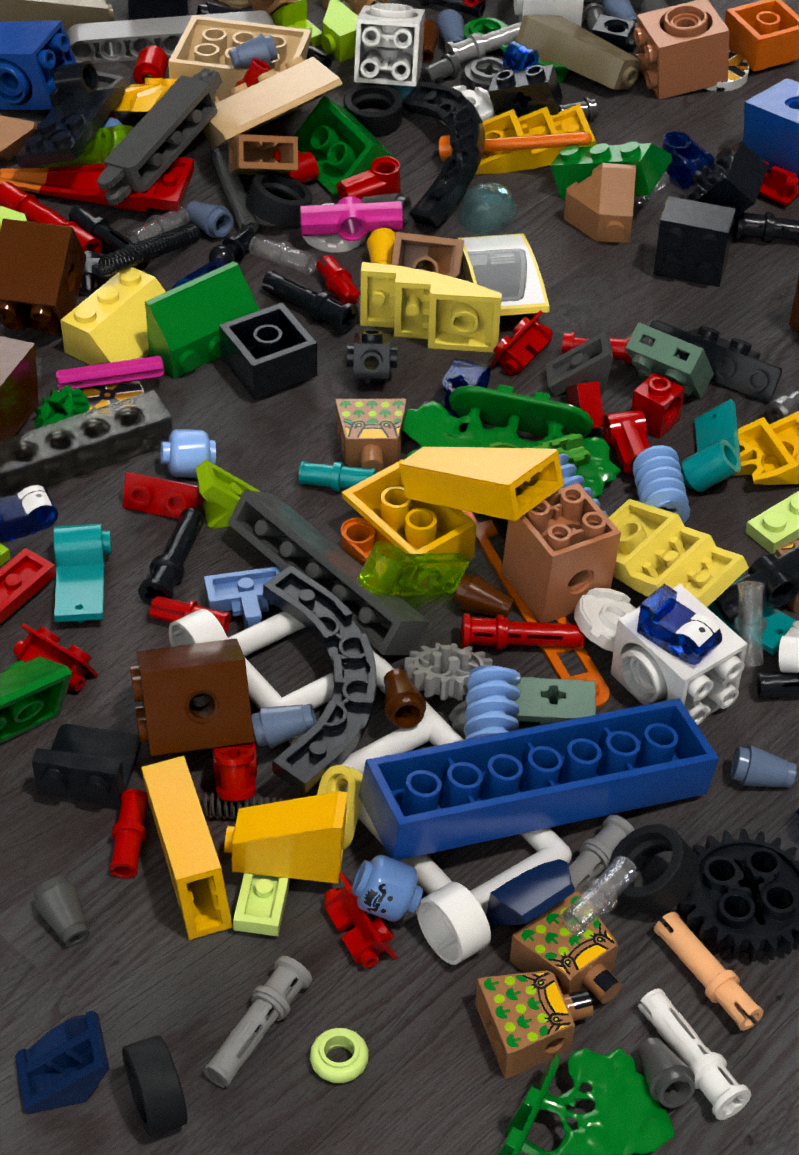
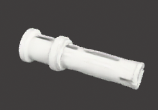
M658 988L651 990L640 1000L642 1003L638 1004L639 1010L653 1024L670 1049L693 1071L695 1089H700L713 1105L712 1113L719 1120H724L732 1117L745 1107L751 1098L749 1088L744 1084H738L726 1069L727 1062L725 1058L716 1052H711L704 1045L696 1032L673 1006L665 992Z

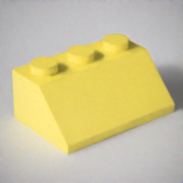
M134 267L118 272L61 319L64 353L89 365L145 358L149 355L145 301L165 293V289L156 277Z

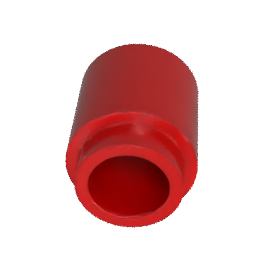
M150 45L139 52L133 71V77L137 84H145V78L165 77L168 58L162 48Z

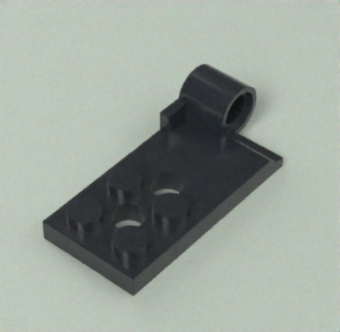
M90 61L58 66L54 72L56 87L49 94L54 107L46 118L37 125V130L24 142V146L15 156L20 168L76 160L126 93L124 87L97 90L99 84L98 74L95 66Z

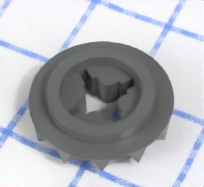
M481 57L470 61L465 66L464 71L466 82L472 84L473 88L481 87L487 90L490 87L493 74L503 70L513 71V68L509 63L499 58Z

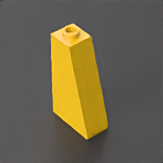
M422 447L399 463L407 499L517 521L564 486L559 452L556 449Z
M180 756L141 767L148 800L189 940L233 928L221 865L185 757Z

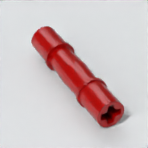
M6 181L0 184V206L24 213L28 222L73 227L83 250L94 251L100 254L102 249L101 241L80 228L76 222L67 221L54 210L41 204L37 197L26 193L11 182Z

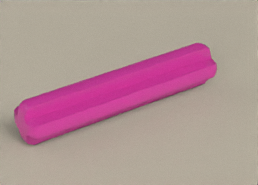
M151 356L56 371V382L59 391H61L66 385L73 389H83L164 376V365L161 356Z

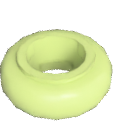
M333 1028L324 1031L315 1039L310 1049V1062L314 1071L322 1079L331 1083H346L355 1080L364 1072L368 1064L369 1050L365 1040L355 1031L347 1028ZM336 1048L346 1049L353 1055L348 1061L342 1063L333 1062L326 1057L328 1052Z

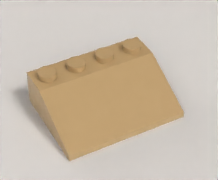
M192 15L168 61L169 79H178L181 75L193 77L204 68L218 71L222 84L213 97L217 96L219 101L230 97L229 90L234 88L238 81H242L249 68L239 67L234 69L229 50L260 34L264 36L271 34L277 49L278 59L271 61L269 66L270 70L274 69L275 73L278 74L287 69L285 63L301 55L304 61L306 60L312 30Z
M301 55L285 63L287 69L278 74L275 73L274 69L257 77L259 83L249 88L245 82L230 89V97L219 101L217 96L213 97L218 112L202 130L213 150L228 143L231 138L238 134L251 132L325 96L342 85L341 79L316 58L311 57L304 61Z

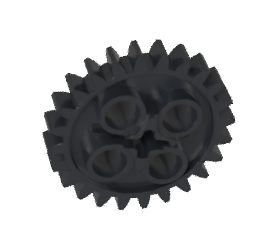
M741 829L739 839H733L727 830L723 831L720 843L711 835L707 836L705 848L698 844L693 845L692 850L697 855L699 871L695 885L688 896L679 903L678 915L688 916L686 925L690 930L701 928L699 934L701 943L710 938L716 940L714 952L718 953L725 946L731 947L732 959H737L741 950L748 952L752 962L756 961L758 951H764L770 960H774L777 947L787 955L791 954L794 942L799 944V860H795L797 851L795 846L783 851L780 849L781 838L778 837L769 844L765 842L764 832L760 831L754 840L749 839L745 829Z

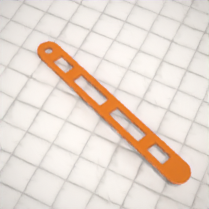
M461 510L477 524L476 540L511 598L515 599L514 605L525 622H538L528 606L501 573L503 563L487 538L499 534L493 521L488 520L478 523L473 512ZM566 617L556 620L557 623L570 624ZM584 646L583 649L540 647L558 679L595 681L596 708L602 707L607 703L610 696L609 687ZM574 650L587 672L570 676L558 655Z

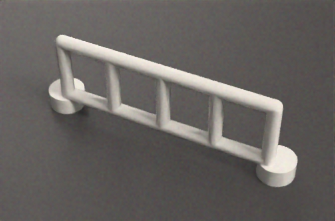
M199 609L173 621L169 625V640L171 647L237 638L245 657L305 628V626L287 612L282 611L239 633L227 637L217 618L210 611ZM372 647L376 664V686L385 694L384 676L394 668ZM245 658L249 698L259 710L261 707L306 705L310 703L315 709L332 699L334 688L332 672L281 697ZM426 702L424 717L419 724L411 728H399L353 752L340 765L356 768L363 775L367 759L412 751L428 741L434 746L464 741V739ZM302 734V735H300V736H298V737H296V738H294V739H292V740H290V741H288V742L292 745V744L295 743L299 738H301L304 734ZM348 784L346 785L345 792L348 791ZM362 804L358 819L382 844ZM551 828L520 834L537 852L471 891L460 883L452 882L427 854L397 860L416 869L417 883L428 894L419 902L417 918L427 942L441 959L449 964L457 965L489 945L491 931L485 914L487 913L489 896L492 891L523 872L543 863L561 859L569 864L572 858L571 850Z

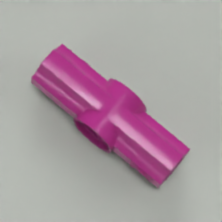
M349 196L342 198L337 204L300 206L301 236L339 234L342 239L356 241L363 238L366 233H372L378 228H389L394 232H399L403 230L401 201L363 203L361 199Z

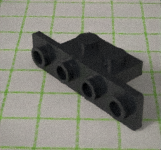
M659 320L651 322L650 327L703 348L714 373L711 378L712 381L764 402L772 401L782 369L759 360L761 353L751 350L752 344L736 338H732L731 342L719 337V331L706 326L684 331ZM680 350L675 354V356L679 354L680 359L685 361L690 355Z

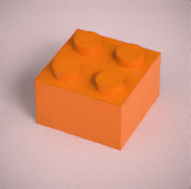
M761 0L726 10L724 23L730 30L729 48L734 53L745 58L749 68L754 72L799 59V15L782 0Z

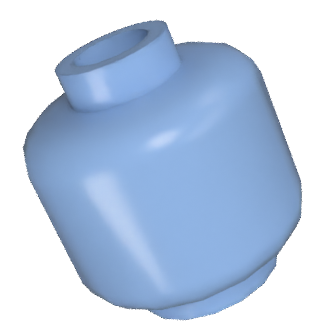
M175 429L171 432L168 442H161L160 462L161 464H167L168 471L172 477L198 479L196 467L205 459L213 464L216 462L215 440H210L208 434L203 430Z

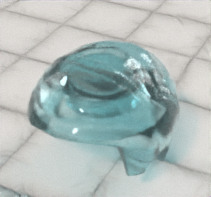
M479 183L469 188L464 195L461 207L462 224L478 234H490L498 224H502V227L505 228L517 213L516 199L505 186L499 183Z

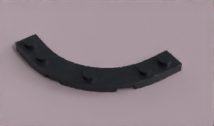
M419 81L403 100L402 105L407 112L434 117L444 122L449 127L450 145L453 148L451 157L446 158L436 180L409 214L417 223L438 227L446 219L447 214L459 199L466 194L467 188L476 174L484 151L485 129L475 106L465 98L462 92L449 86Z
M290 565L263 585V597L302 623L316 637L328 656L334 679L332 699L328 702L321 717L301 738L272 761V772L305 795L320 783L327 769L334 765H340L350 755L367 729L376 695V664L366 633L362 634L359 627L352 620L353 613L325 587Z

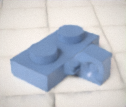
M276 566L204 576L208 606L210 609L223 612L232 610L233 617L243 615L244 627L247 629L261 622V613L269 612L268 605H274L263 597V585L283 570Z

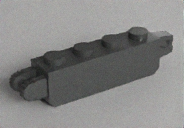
M204 68L193 77L181 75L103 161L106 168L97 178V183L100 189H109L104 196L108 204L118 205L132 191L141 193L149 190L217 114L218 110L213 95L222 84L218 71Z

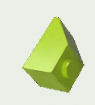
M330 0L323 20L321 43L327 53L331 54L339 62H343L355 57L358 15L339 0Z

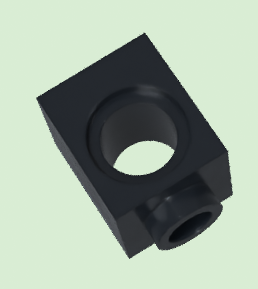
M600 14L592 28L594 35L627 53H634L637 46L634 40L635 21Z

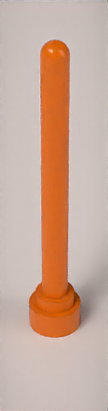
M588 132L485 139L483 152L555 148L570 145L584 146L591 143L592 136ZM450 135L441 136L439 140L440 157L445 162L446 158L451 157L453 148L450 145Z

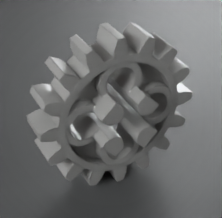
M435 643V648L423 645L420 646V652L410 651L409 657H405L404 671H406L410 681L418 691H425V697H431L436 694L440 695L441 700L455 697L459 701L463 700V695H467L469 691L467 680L470 676V671L479 666H492L493 660L492 658H485V652L483 651L473 653V647L471 646L460 649L455 643L451 645Z

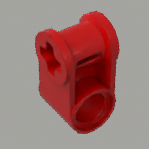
M255 738L254 742L213 748L214 779H216L218 798L227 801H241L255 796V776H257Z

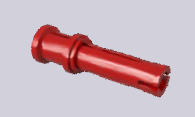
M463 613L460 643L461 649L470 645L494 646L495 650L500 651L506 649L507 645L583 649L585 635L580 631L577 624L508 621V617L497 614L495 618L471 617L470 613Z

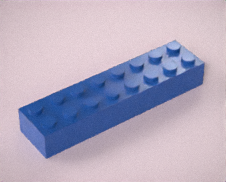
M673 699L367 759L365 761L359 798L388 856L395 860H402L707 794L719 757L681 700Z

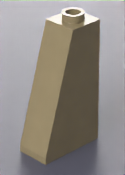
M0 0V22L61 20L67 34L68 29L76 24L114 21L112 5H107L105 0Z
M524 15L514 43L519 46V42L538 51L539 56L562 64L567 69L613 90L631 89L638 78V70L642 60L562 16Z

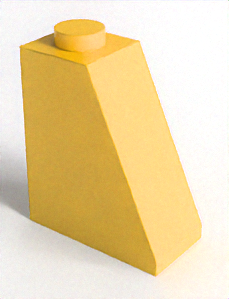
M338 791L239 808L236 825L227 826L224 852L232 853V872L339 884L344 851L347 792Z

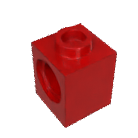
M654 372L633 391L631 411L640 409L643 411L647 423V433L660 439L680 421L685 388Z

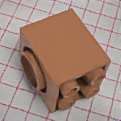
M695 0L637 15V28H634L637 54L634 56L642 60L638 72L643 74L647 88L652 89L659 100L716 86L717 82L728 81L730 30L709 0Z
M575 483L559 489L517 521L508 520L501 573L537 620L549 623L573 614L578 601L589 590L594 588L611 589L621 532L579 483Z

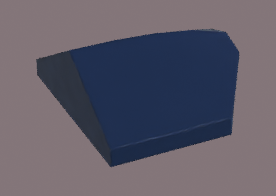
M561 859L543 863L523 872L492 891L489 896L486 913L489 925L527 924L573 894L575 888L571 882L569 864Z
M88 1011L85 1015L73 1016L49 1030L28 1050L23 1048L15 1055L23 1107L29 1114L86 1102L110 1069L99 1015L94 1011Z

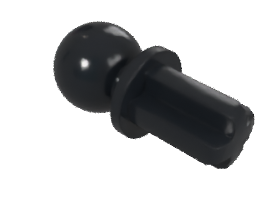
M248 226L235 236L226 237L222 241V245H217L211 249L208 256L210 266L215 270L233 261L239 262L244 259L245 252L255 245L259 239L258 233Z

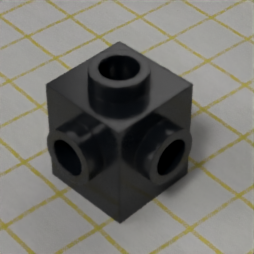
M364 330L362 333H355L354 346L347 345V367H353V378L361 379V382L366 384H379L382 382V379H389L390 368H397V347L390 346L391 334H383V331ZM369 356H374L378 361H365V359Z

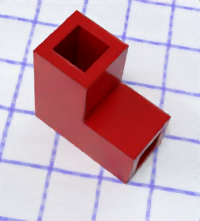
M599 381L566 387L568 404L579 407L587 412L593 419V429L605 427Z

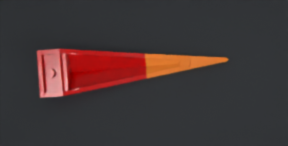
M177 157L149 190L141 193L132 191L124 201L114 206L108 204L104 197L109 189L102 190L97 183V178L106 168L104 163L51 168H0V184L8 181L23 191L140 212H148L151 208L178 212L195 167L194 159Z

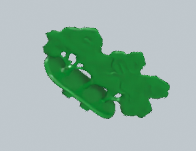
M499 384L498 390L479 386H463L453 390L449 396V403L454 412L461 416L460 418L450 415L441 404L434 401L421 405L417 410L408 409L406 410L402 430L420 445V449L422 447L488 448L489 444L496 442L512 444L519 448L527 446L531 448L539 446L543 442L562 438L572 433L582 434V437L590 434L594 425L593 419L587 412L570 404L549 400L550 394L536 391L534 397L513 393L514 387ZM462 423H468L466 432H460L459 426ZM482 424H487V425H492V426H497V427L491 428V429H486V428H483ZM516 431L546 437L542 440L531 442L521 439ZM589 437L583 439V447L590 452L589 464L576 467V475H581L584 478L585 483L583 487H590L593 492L591 498L595 499L603 494L605 482L616 479L620 468L609 460L610 446L606 441L598 437ZM419 449L412 450V451L407 455V457H409L410 455H412L413 453H415V452L418 451Z
M620 1047L606 1055L583 1048L573 1051L568 1059V1070L573 1079L574 1087L559 1096H552L548 1090L560 1063V1056L555 1052L536 1088L530 1087L511 1117L504 1132L506 1138L495 1155H519L521 1151L528 1155L646 1154L655 1152L673 1138L675 1130L668 1112L660 1105L658 1100H654L651 1097L646 1077L636 1072L633 1057L627 1055ZM582 1083H588L592 1086V1091L582 1092L578 1089ZM574 1099H592L595 1102L593 1111L583 1114L567 1110L566 1105L575 1107L576 1101ZM539 1110H548L558 1114L563 1124L564 1138L556 1150L546 1151L526 1139ZM567 1117L577 1120L578 1130H573L568 1125Z

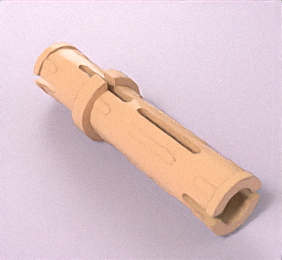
M673 911L664 915L662 918L671 926L673 931L668 926L665 927L661 921H658L654 927L655 933L666 942L706 988L705 995L713 1003H719L735 1021L740 1030L744 1031L753 1027L755 1024L743 1012V1009L757 1021L761 1019L764 1011L741 988L739 977L732 970H725L720 962L680 919L677 912Z

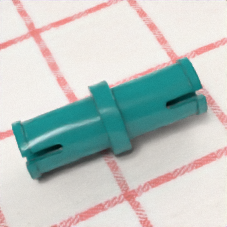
M302 461L298 480L299 485L331 487L332 491L341 492L342 488L348 489L376 474L377 468L345 466L344 462L336 461L334 465Z

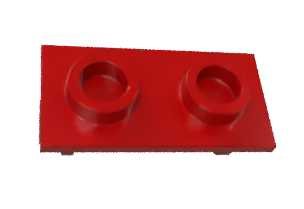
M774 165L771 169V174L767 170L759 194L776 203L787 206L799 195V178H797L796 173Z
M541 310L531 320L524 317L512 331L515 336L510 338L506 335L496 345L493 352L497 356L489 366L491 369L499 362L503 365V369L507 374H519L552 341V330L537 321L543 313Z
M125 472L123 508L179 519L184 509H197V506L203 505L204 497L201 495L197 485Z
M24 623L21 625L29 635L25 641L20 640L14 646L13 653L16 655L17 661L28 662L41 656L67 666L72 672L67 689L68 692L73 690L78 692L84 687L86 682L84 676L86 673L96 678L99 676L89 665V661L92 658L80 648L72 644L68 649L58 644L61 639L42 626L36 631Z
M343 872L340 873L339 876L345 886L341 889L332 888L325 893L324 908L340 933L353 924L355 925L353 929L341 936L353 956V960L356 964H362L363 968H371L378 963V956L385 951L396 960L398 957L389 943L395 939L392 930L383 918H375L373 914L363 911L358 907L357 896L351 892L353 883Z

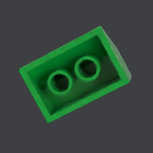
M326 96L321 98L293 136L298 137V150L301 153L309 151L313 154L319 167L318 180L336 198H340L337 193L336 183L370 170L371 163L378 157L390 156L396 158L350 112Z
M632 141L623 145H608L606 143L589 147L570 145L561 149L550 166L560 199L566 198V188L576 181L580 183L592 175V170L602 163L636 165L634 196H642L652 193L671 163L672 157L670 153L653 143L639 144Z
M235 261L145 301L150 357L161 356L164 371L173 379L221 357L219 325L260 311L242 271Z
M39 656L28 662H15L0 674V743L60 716L72 675L67 666Z

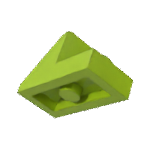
M299 0L285 5L271 15L276 26L312 30L310 41L313 46L316 47L322 44L323 32L307 20V0Z
M206 459L195 468L199 482V491L204 499H206L203 507L208 527L211 529L230 527L228 521L244 490L261 492Z

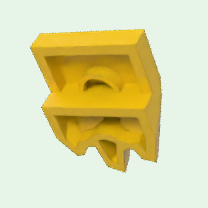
M145 78V84H132L125 88L126 93L112 111L148 112L178 79Z
M799 411L772 424H769L762 417L738 429L739 449L742 451L740 452L741 471L733 476L752 475L754 484L761 485L799 484Z

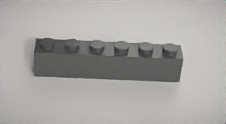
M244 490L228 521V524L282 570L292 565L333 593L353 613L352 620L359 627L362 634L366 633L370 644L382 655H409L410 651L415 650L430 623L428 619L274 493Z

